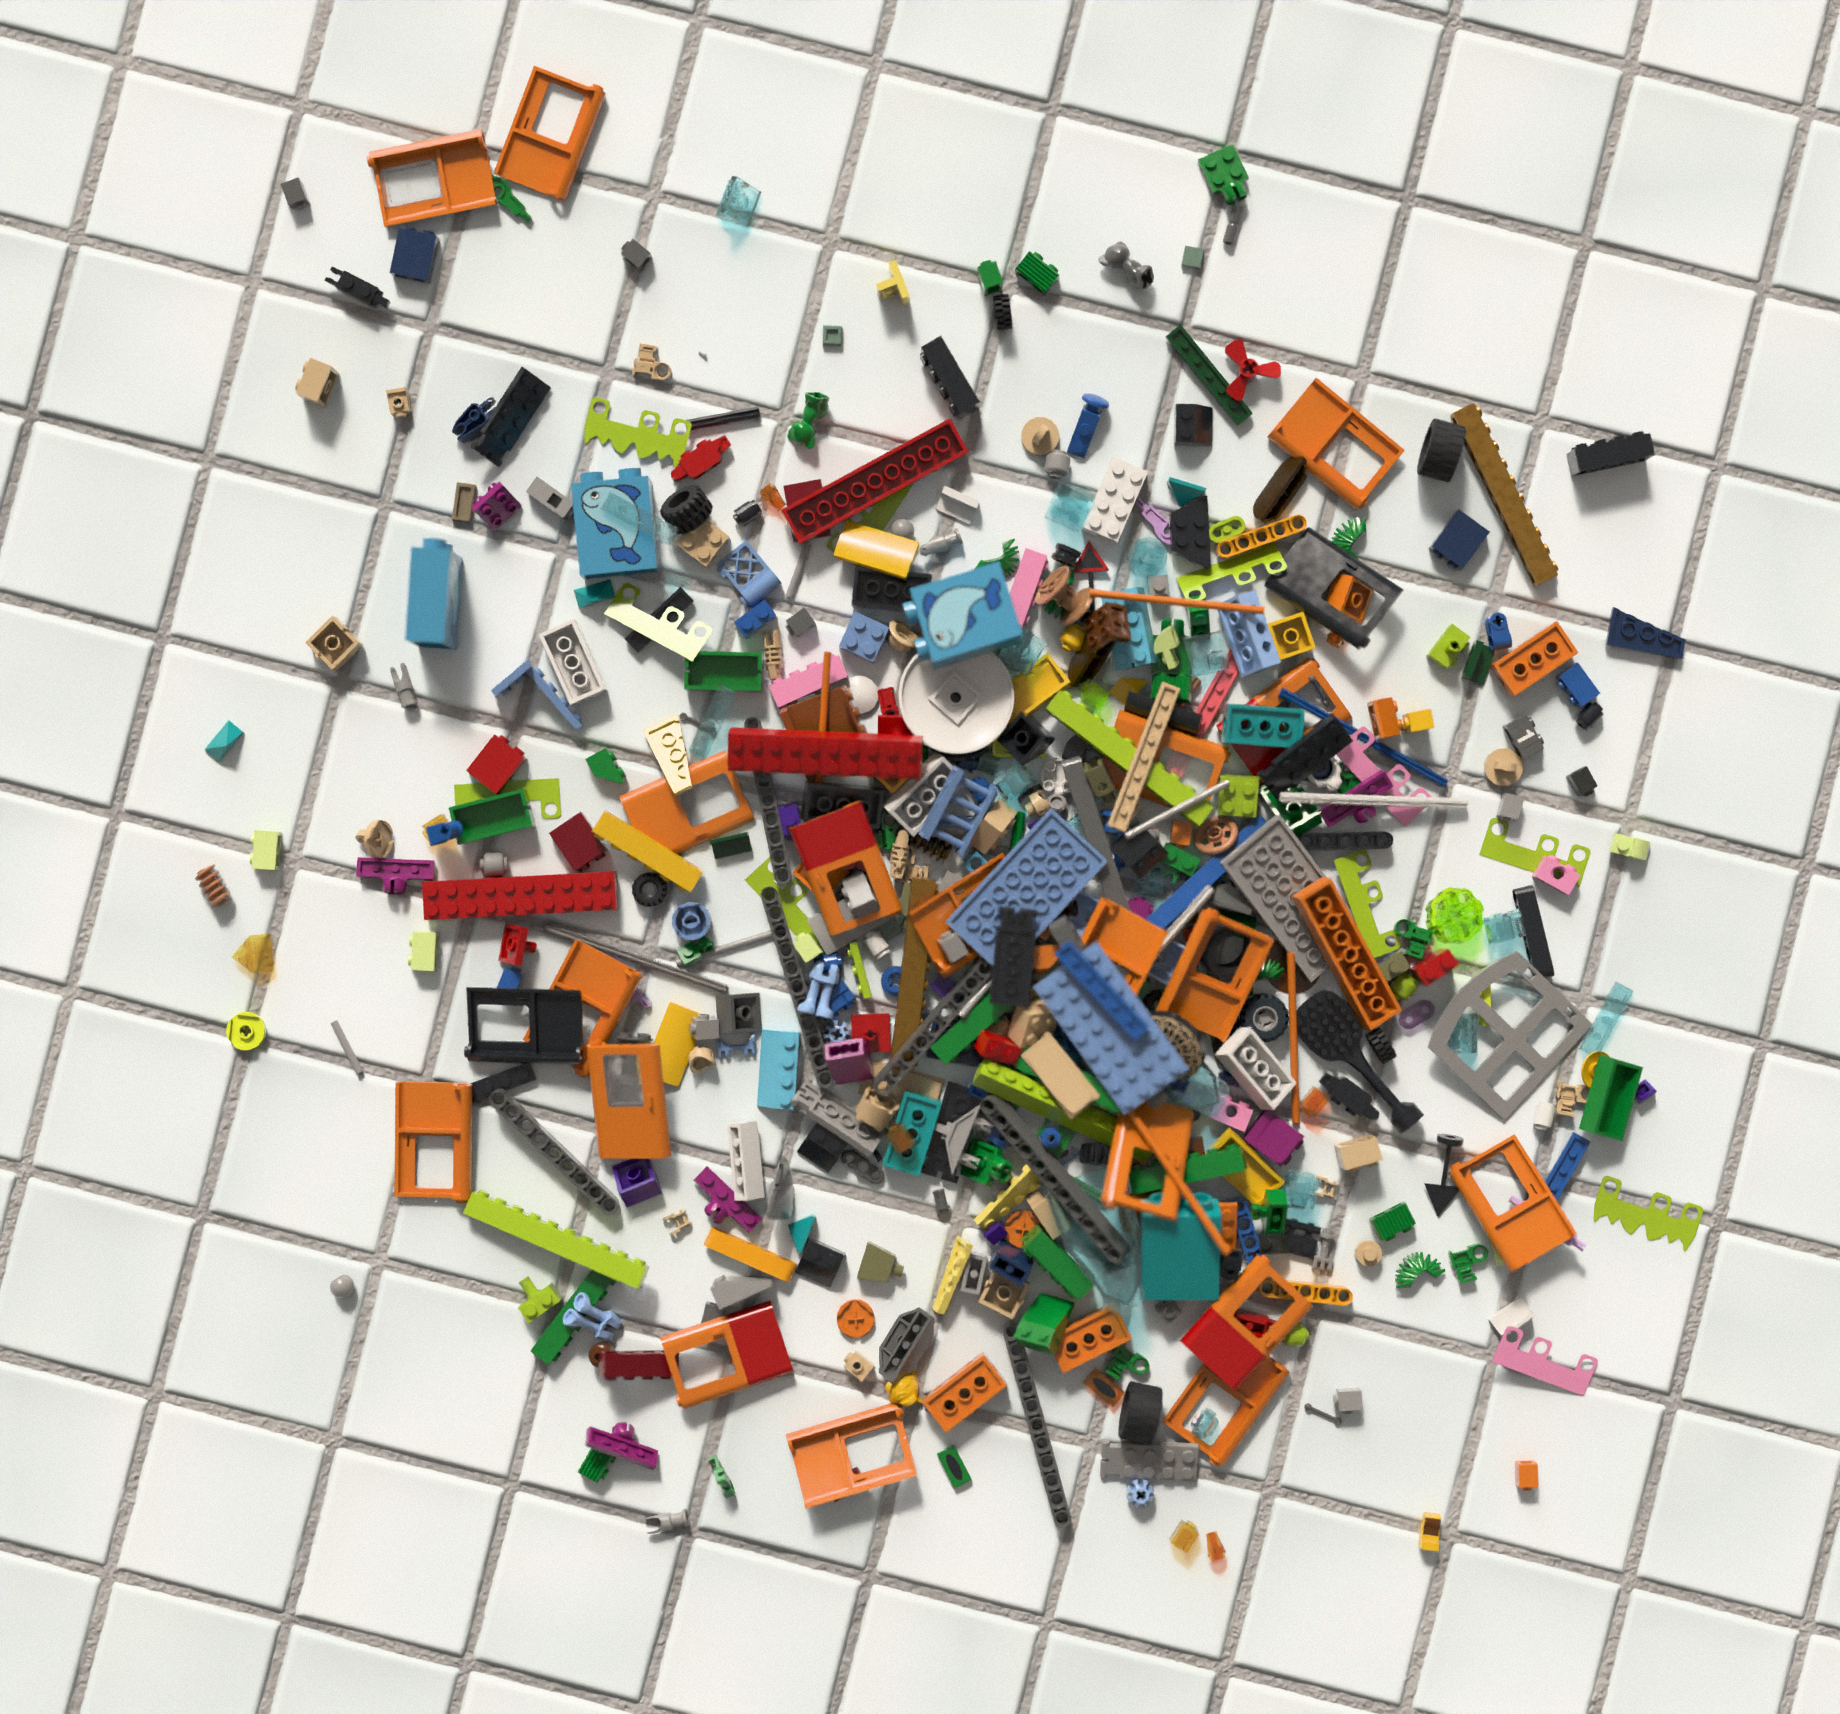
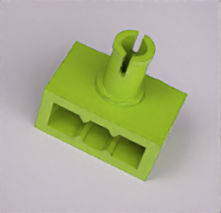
M1450 624L1426 656L1443 669L1452 668L1458 661L1456 656L1459 652H1464L1470 645L1468 640L1471 637L1454 624Z
M529 1276L518 1283L528 1295V1300L518 1307L528 1323L563 1298L552 1282L542 1290H538Z

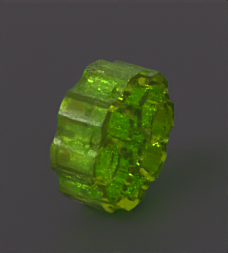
M1446 888L1438 892L1427 903L1425 908L1427 913L1425 923L1428 931L1432 932L1437 940L1444 944H1461L1471 940L1478 931H1481L1484 924L1482 919L1483 905L1480 900L1473 896L1472 891L1466 888ZM1459 894L1465 897L1464 903L1460 902ZM1445 928L1450 931L1451 935L1449 938L1444 934Z

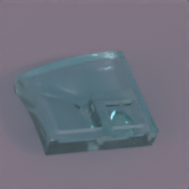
M1221 630L1182 637L1190 673L1193 678L1229 669L1224 635Z

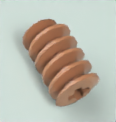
M215 864L196 873L198 875L195 877L196 881H201L199 884L200 888L206 887L202 893L204 895L209 894L206 900L213 901L210 904L211 908L218 907L232 899L227 898L231 893L230 891H223L227 885L219 884L223 878H216L220 872L212 871L216 866Z

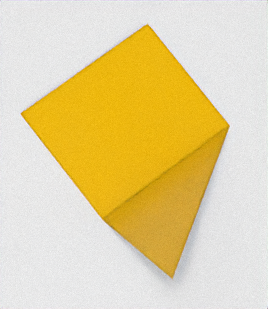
M1121 677L1109 693L1125 705L1129 691L1138 693L1148 680Z

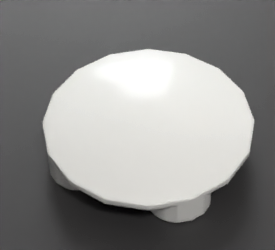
M855 676L849 678L844 683L847 690H851L854 697L852 703L854 708L858 707L860 714L869 712L875 707L878 701V690L871 679L865 676Z
M1052 758L1041 769V784L1050 794L1065 795L1070 792L1061 761L1067 760L1065 758Z

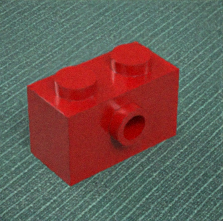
M981 1030L974 1046L981 1056L987 1057L992 1062H1004L1014 1066L1023 1049L1010 1038L985 1030Z

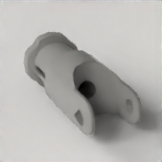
M955 528L953 532L933 537L927 544L922 545L919 550L924 555L931 552L941 553L954 545H962L963 541L958 528Z
M404 663L400 664L402 671L401 680L396 669L391 667L390 672L396 692L399 693L402 701L401 707L408 708L417 705L418 701L414 698L412 692L413 685L406 665Z
M686 1509L678 1513L671 1514L668 1512L644 1519L659 1518L661 1521V1527L658 1530L647 1532V1534L673 1530L674 1527L681 1525L689 1526V1516Z

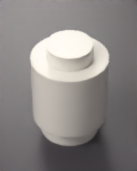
M873 930L864 936L866 940L863 942L873 957L875 956L879 959L890 952L888 943L879 931L875 933Z
M1539 1101V1105H1536L1532 1122L1536 1124L1535 1128L1547 1131V1127H1552L1555 1115L1554 1104Z

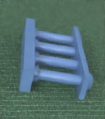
M954 765L918 834L927 840L930 837L936 836L956 846L955 852L962 857L970 849V841L990 803L995 801L998 788L990 784L988 789L964 778V771ZM957 785H963L983 795L984 797L980 805L977 806L955 795L954 791ZM954 802L974 812L975 814L971 822L968 823L946 812L945 808L948 803ZM945 819L965 829L966 831L962 839L959 840L937 829L939 820Z

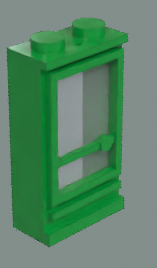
M1011 1103L1010 1105L1040 1140L1041 1132L1046 1127H1054L1058 1130L1061 1137L1059 1144L1056 1147L1047 1148L1059 1160L1076 1134V1131ZM1052 1134L1047 1137V1140L1050 1142L1055 1139Z

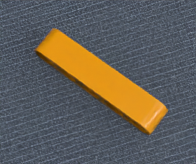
M1298 514L1226 539L1216 547V555L1218 558L1225 560L1301 533L1306 528L1307 521L1304 516ZM1293 520H1299L1302 523V527L1300 529L1294 528L1292 525ZM1281 526L1284 530L1283 535H1277L1274 532V528ZM1257 533H1263L1266 536V540L1264 542L1258 541L1256 538ZM1245 539L1248 543L1247 548L1239 547L1238 540ZM1222 545L1229 547L1230 553L1228 555L1220 552Z
M711 1227L704 1242V1245L712 1250L786 1282L791 1281L798 1265L787 1258L715 1227Z
M1266 1277L1257 1287L1258 1291L1265 1297L1294 1300L1289 1293H1281L1282 1287L1272 1278ZM1286 1280L1299 1293L1303 1287H1309V1294L1304 1296L1309 1302L1346 1306L1353 1300L1352 1292L1345 1286ZM1264 1283H1271V1289L1268 1292L1262 1291ZM1323 1289H1328L1329 1291L1326 1298H1320L1319 1296L1320 1291ZM1342 1291L1348 1293L1345 1300H1339L1338 1296Z

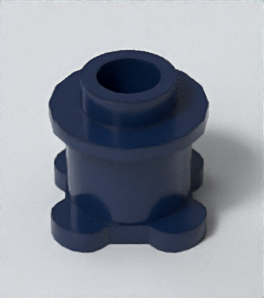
M975 758L968 761H956V766L971 773L972 770H976L979 760Z
M1222 1069L1218 1073V1084H1222L1223 1088L1225 1086L1239 1087V1083L1228 1070Z

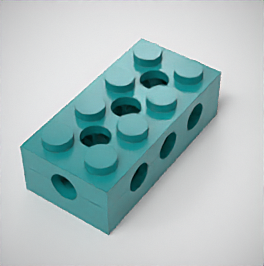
M1224 703L1221 741L1225 743L1289 748L1303 737L1305 710ZM1246 719L1247 726L1246 728L1242 729L1240 723L1242 720ZM1262 721H1265L1266 728L1261 731L1259 725ZM1284 722L1285 729L1280 732L1278 727L1280 723Z
M905 1089L883 1160V1166L920 1176L942 1100ZM920 1110L923 1112V1117L915 1118L913 1112ZM911 1128L918 1132L914 1137L907 1134V1131ZM904 1147L911 1148L912 1153L909 1155H905L902 1153L901 1149Z

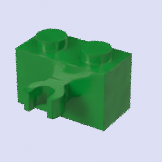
M1166 842L1164 848L1168 851V854L1158 863L1170 869L1163 873L1162 879H1165L1167 874H1171L1173 876L1171 883L1174 884L1177 880V872L1187 878H1191L1201 859Z
M1265 1189L1263 1206L1259 1204H1252L1251 1206L1253 1211L1250 1213L1251 1219H1261L1265 1234H1284L1288 1210L1285 1190Z

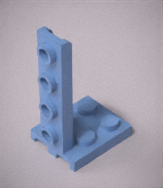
M529 660L525 661L491 690L495 696L499 694L504 696L512 689L510 685L514 682L516 684L521 682L526 677L524 673L527 672L575 729L582 726L581 721L583 719L576 711L571 712L568 708L570 706L568 701L564 697L559 698L555 693L558 691L551 682L547 683L543 679L545 674L539 667L535 669Z

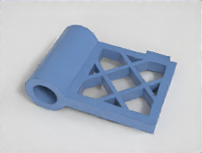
M747 540L717 563L719 567L716 570L723 578H729L742 594L740 599L747 607L751 605L753 608L782 584ZM746 546L751 551L750 559L740 558V551ZM729 560L736 561L735 571H728L723 565ZM739 561L749 562L748 572L738 571ZM752 562L761 563L764 569L759 573H751ZM748 575L747 583L740 587L737 583V576Z

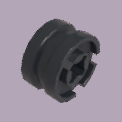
M1057 543L1055 546L1056 551L1052 553L1051 558L1061 564L1075 568L1077 564L1076 559L1080 557L1081 553L1067 545Z

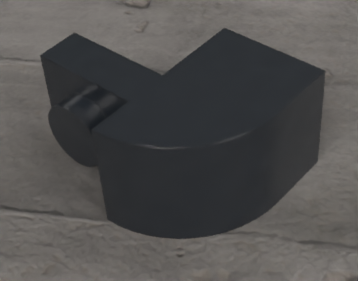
M1075 734L1066 743L1061 757L1070 759L1080 756V759H1082L1085 749L1097 754L1100 753Z

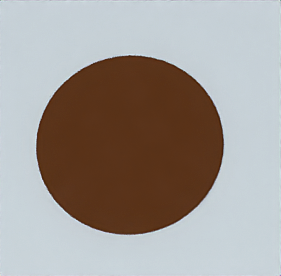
M1275 940L1265 958V964L1267 965L1269 959H1272L1271 964L1275 960V965L1277 963L1280 964L1278 970L1284 968V971L1276 980L1268 979V981L1279 991L1288 993L1287 952L1278 940ZM1295 964L1296 994L1305 992L1313 987L1320 978V975L1314 981L1309 982Z

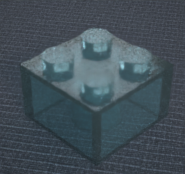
M1060 479L1044 518L1079 533L1095 494Z

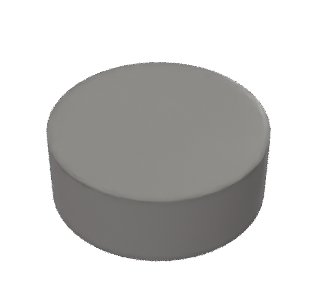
M1052 794L1047 799L1051 808L1057 814L1064 811L1066 799L1062 795Z

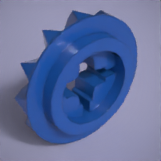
M901 966L889 967L882 974L881 986L891 996L897 997L899 986L896 984L891 987L889 986L893 981L891 974L896 978L900 977Z

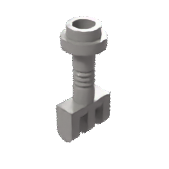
M1323 1228L1319 1235L1323 1238L1320 1256L1314 1255L1311 1269L1316 1270L1317 1262H1319V1270L1323 1271L1324 1265L1327 1264V1272H1331L1333 1258L1327 1256L1330 1239H1334L1335 1234L1334 1230Z

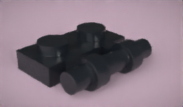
M1286 1218L1285 1226L1288 1227V1231H1284V1234H1288L1289 1253L1313 1259L1318 1240L1312 1239L1311 1235L1312 1233L1320 1235L1321 1227L1314 1226V1223L1310 1222L1308 1224L1299 1222L1295 1218ZM1295 1229L1305 1231V1235L1294 1234Z

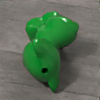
M806 392L803 420L792 424L787 434L788 439L794 440L798 445L812 449L816 443L815 429L812 424L827 414L830 397L820 392Z

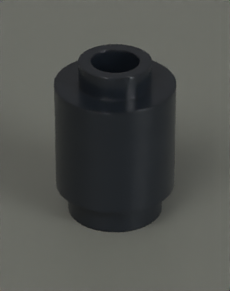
M754 499L752 501L748 500L734 510L735 515H733V518L738 525L746 526L758 518L762 510Z
M1589 702L1577 715L1578 718L1575 722L1587 731L1604 715L1602 712L1603 708L1596 702L1593 704Z

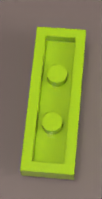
M857 941L851 942L847 951L849 958L854 959L855 966H852L854 977H858L860 984L857 985L859 995H863L864 999L870 998L872 994Z

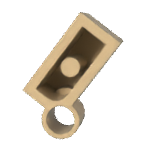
M1036 1190L1026 1197L1027 1202L1052 1240L1072 1228L1069 1223L1072 1220L1066 1210L1061 1211L1059 1208L1061 1203L1055 1196L1048 1194L1043 1197L1040 1191Z

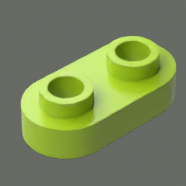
M1232 516L1212 525L1209 528L1210 541L1220 543L1240 535L1245 529L1244 520L1239 516ZM1232 524H1238V529L1234 530ZM1214 531H1219L1221 536L1215 537Z

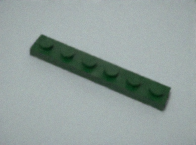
M1181 324L1165 337L1237 427L1253 414L1243 400L1237 402L1227 395L1226 389L1230 384Z

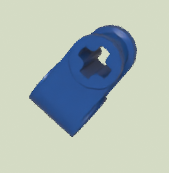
M1494 613L1488 616L1485 620V627L1490 650L1496 651L1511 648L1512 637L1509 632L1506 616L1502 613ZM1493 620L1498 621L1499 624H1494Z
M457 820L425 827L430 846L446 843L463 834V826Z

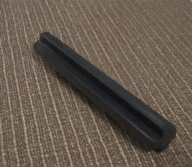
M758 407L688 419L687 421H690L692 424L691 430L759 418L760 410Z

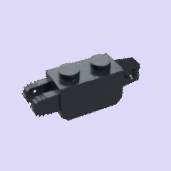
M331 266L330 271L341 277L338 282L330 277H326L325 282L336 287L341 293L370 308H376L377 305L388 309L391 302L382 297L384 292L378 287L345 270L341 271Z
M1326 1072L1320 1078L1319 1083L1331 1095L1329 1099L1337 1105L1340 1103L1347 1107L1345 1111L1354 1117L1356 1114L1359 1116L1364 1114L1372 1120L1379 1118V1111L1370 1105L1372 1096L1344 1076L1335 1078Z

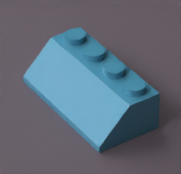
M762 1029L757 1106L795 1109V1106H792L790 1102L795 1096L797 1089L799 1031Z

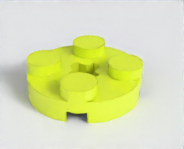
M241 1012L228 1022L226 1035L235 1048L251 1050L260 1046L265 1039L266 1026L263 1018L257 1014ZM249 1026L251 1033L246 1037L241 1030Z

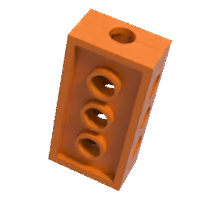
M1555 621L1489 665V667L1511 698L1579 652L1558 621ZM1547 644H1550L1552 646V653H1549L1547 651ZM1531 655H1535V656H1536V658H1537V663H1536V664H1533V663L1531 662V660H1530ZM1516 665L1521 668L1520 675L1514 671Z
M1114 1301L1067 1324L1055 1354V1358L1063 1373L1132 1339ZM1103 1325H1110L1111 1328L1108 1332L1104 1333L1101 1331ZM1091 1333L1094 1336L1091 1341H1085L1083 1339L1084 1335ZM1069 1342L1076 1343V1347L1073 1350L1066 1348Z
M981 1352L923 1397L922 1403L947 1433L1005 1388L1007 1382L986 1354ZM982 1376L985 1378V1381L982 1384H977L974 1381L975 1378ZM963 1388H967L970 1391V1393L966 1396H963L959 1393V1391ZM947 1400H952L955 1404L953 1407L948 1408L944 1403Z

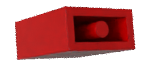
M494 734L466 770L497 795L503 791L527 760L523 756L525 752L517 746L515 748L511 747L508 744L510 741L502 734L500 736Z
M1439 948L1409 968V970L1418 980L1419 985L1428 986L1457 967L1459 963L1448 948Z

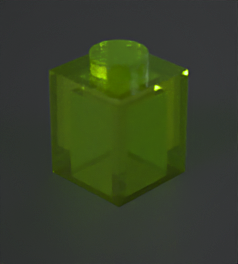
M1091 681L1090 684L1086 682L1080 690L1083 693L1080 698L1098 711L1111 695L1094 681Z

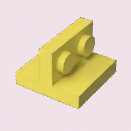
M896 260L888 262L892 278L876 284L879 299L883 297L884 299H889L895 296L894 293L898 292L902 305H907L910 303V295Z

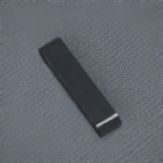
M1385 831L1305 833L1298 837L1301 844L1305 836L1311 839V845L1309 847L1304 846L1307 851L1386 849L1392 846L1394 840L1393 836ZM1363 835L1369 839V843L1366 846L1360 843V838ZM1381 835H1385L1388 838V843L1385 846L1379 843ZM1324 836L1330 838L1331 842L1328 847H1324L1321 843V839ZM1343 836H1347L1350 840L1349 845L1346 847L1340 842Z
M1533 885L1513 889V899L1528 961L1545 978L1554 976V968Z

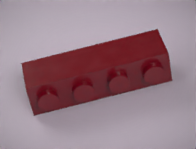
M664 1350L600 1351L598 1374L604 1377L605 1380L615 1381L616 1377H623L624 1380H635V1377L653 1380V1377L659 1376L660 1379H672ZM677 1353L675 1360L679 1369V1353Z

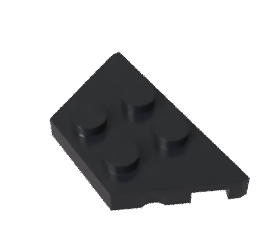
M1204 495L1169 514L1171 553L1183 556L1192 563H1198L1204 566L1205 569H1210L1207 495Z

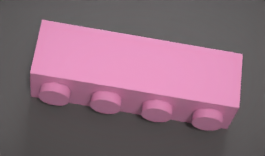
M1028 548L1024 551L1010 591V597L1021 629L1023 625L1027 626L1030 615H1027L1029 607L1033 608L1035 604V597L1033 596L1035 589L1038 590L1043 579H1040L1041 572H1046L1049 561L1046 560L1048 555Z
M831 654L829 686L849 677L839 655ZM817 662L811 663L802 672L796 670L789 674L790 677L783 680L781 677L771 682L772 685L769 688L779 709L797 701L799 698L821 690L823 662L817 664Z

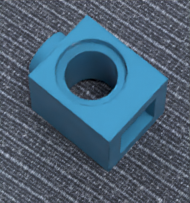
M970 851L963 858L965 861L963 866L970 873L974 871L971 868L972 860L979 859L982 865L987 863L977 851L974 854Z

